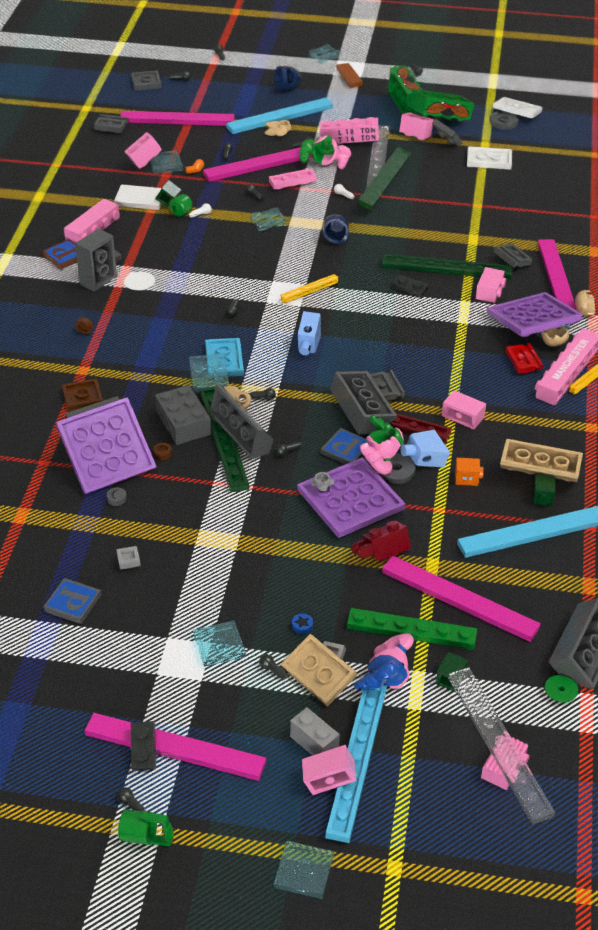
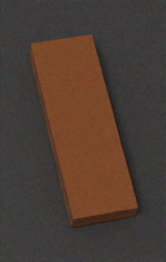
M349 63L336 65V70L350 88L363 86V81Z

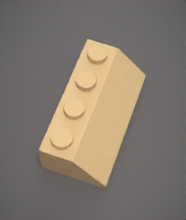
M506 439L500 466L512 471L555 476L557 479L577 482L583 453Z

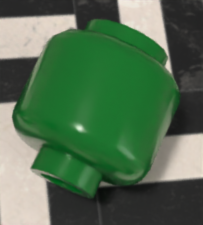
M180 194L171 199L170 210L178 217L184 216L192 210V200L187 195Z

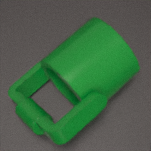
M125 809L121 814L118 826L120 841L170 846L172 844L174 832L166 815ZM157 823L162 824L164 836L156 835Z

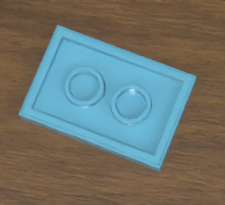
M240 338L205 340L208 378L244 376Z

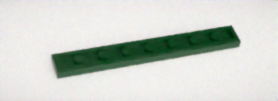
M397 147L359 198L357 204L372 210L409 159L411 152Z
M383 254L382 268L481 277L485 267L505 271L504 278L506 280L512 279L513 267L510 265Z
M215 387L200 390V397L204 409L210 417L211 432L230 493L249 490V482L235 441L209 413Z

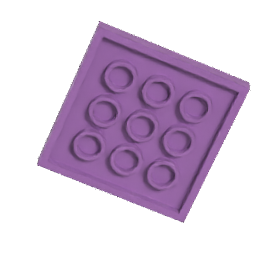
M546 292L487 307L488 315L522 337L536 332L541 333L550 328H559L561 325L574 324L576 321L582 320V313Z
M128 397L56 422V427L84 495L157 467Z
M363 457L326 472L330 475V479L334 480V484L329 486L326 491H320L316 486L311 485V480L315 479V477L297 484L299 493L338 538L405 510L406 504Z

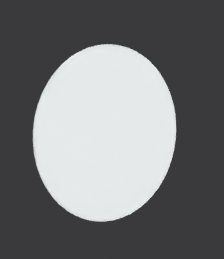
M134 272L127 275L124 279L125 286L132 290H145L155 283L154 276L147 272Z

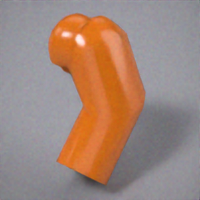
M198 159L193 166L185 167L186 174L201 172L204 167V161Z

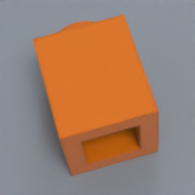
M456 458L455 485L478 486L479 478H483V467H480V459Z

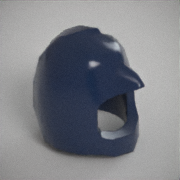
M278 66L276 68L274 83L277 89L291 90L300 83L301 76L295 68L288 66Z
M338 214L326 217L322 226L325 238L334 244L345 242L349 238V223L347 219Z

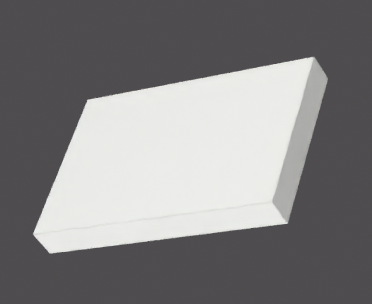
M503 97L493 104L495 109L529 118H534L542 112L541 106Z
M468 147L467 167L511 170L512 150Z
M121 185L114 203L121 207L159 210L162 204L155 198L161 188Z

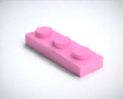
M311 168L269 176V183L273 189H282L316 181V175Z

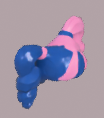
M408 633L400 634L377 646L374 650V656L370 659L367 666L369 673L354 683L355 689L365 691L371 688L382 687L384 684L393 689L402 687L409 678L408 661L405 653L413 645L414 639L412 635Z

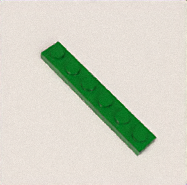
M351 608L347 622V629L392 637L408 633L416 641L470 650L475 648L477 628Z

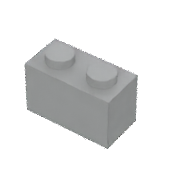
M306 707L290 720V737L312 756L339 747L340 734L309 708Z

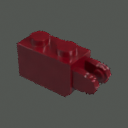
M398 521L388 522L386 526L370 529L368 533L362 535V540L351 545L353 554H358L360 558L371 556L379 561L411 549L407 526Z

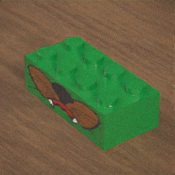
M406 65L390 67L388 93L402 114L410 112L420 115L421 113L414 112L413 108L409 106L413 89L422 90L420 84L417 83Z
M413 89L409 106L413 108V111L421 113V116L429 117V115H432L434 118L440 119L444 117L448 120L456 118L458 121L470 120L475 104L460 95Z

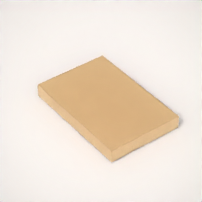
M309 634L280 664L287 673L327 707L358 675L354 669L312 634Z

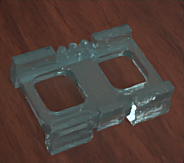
M326 44L320 48L310 50L309 57H315L321 64L328 59L339 57V50H335L330 47V44Z
M278 207L262 213L260 211L251 213V220L255 221L259 231L266 230L270 226L279 227L286 225V218L283 217ZM277 215H279V216L281 217V218H277V219H273V218H272L273 216H277ZM265 218L266 221L258 222L257 220Z

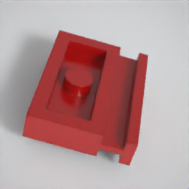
M530 343L527 346L522 344L506 347V354L518 374L534 372L535 369L542 370L543 364Z

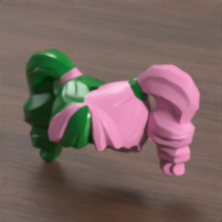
M330 136L320 137L316 142L312 139L303 141L299 152V158L302 163H306L309 155H312L317 163L329 165L337 160L339 169L345 168L351 157L350 149L346 146H338L336 141Z
M371 415L370 421L375 426L376 431L369 434L366 439L367 443L361 444L360 450L378 473L387 475L392 471L391 458L394 457L402 446L404 439L400 429L393 428L388 422L384 423L381 417L376 418L375 415Z

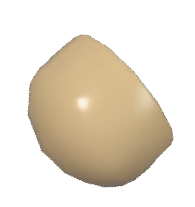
M589 290L580 291L575 298V307L583 316L595 314L594 297L587 294L590 292Z
M563 326L560 329L550 328L541 332L544 343L552 347L563 345L569 338V331L564 329Z

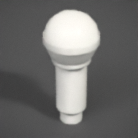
M335 185L334 192L336 194L354 199L355 196L345 190L343 185Z
M203 204L201 208L189 213L190 218L201 214H209L212 210L211 205Z

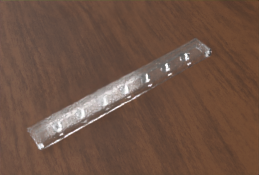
M379 125V141H373L366 189L385 165L390 126Z
M466 668L449 673V681L532 825L553 818L555 816L554 809L471 669Z

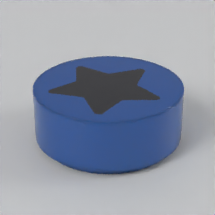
M307 614L294 616L292 619L293 631L300 635L310 633L313 629L312 617Z

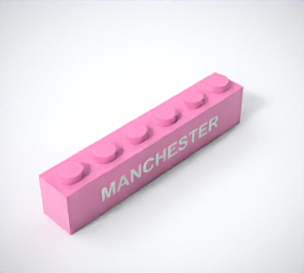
M582 328L578 334L574 335L573 341L567 344L565 351L559 354L557 361H553L549 371L546 370L543 378L537 381L535 385L537 399L552 405L558 403L568 390L569 385L575 381L598 351V333Z

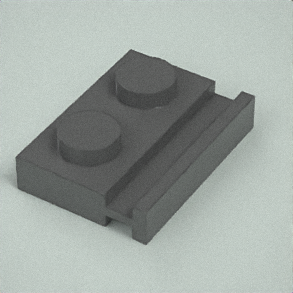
M100 114V117L94 123V129L122 133L126 124H128V117Z
M437 119L432 122L438 131L437 134L441 138H447L446 140L452 145H461L462 141L455 134V131Z
M513 243L500 245V247L495 246L493 251L513 268L531 265L533 260Z
M389 370L388 373L383 371L370 374L387 401L397 399L399 396L402 398L405 396V391L392 370Z

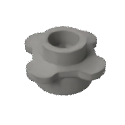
M325 472L317 473L315 479L311 480V485L316 486L320 491H326L329 486L334 484V480L330 479V475Z

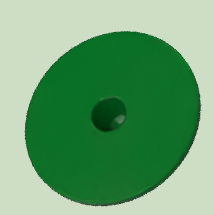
M556 675L546 681L545 691L551 699L564 703L570 702L577 697L578 686L571 678Z

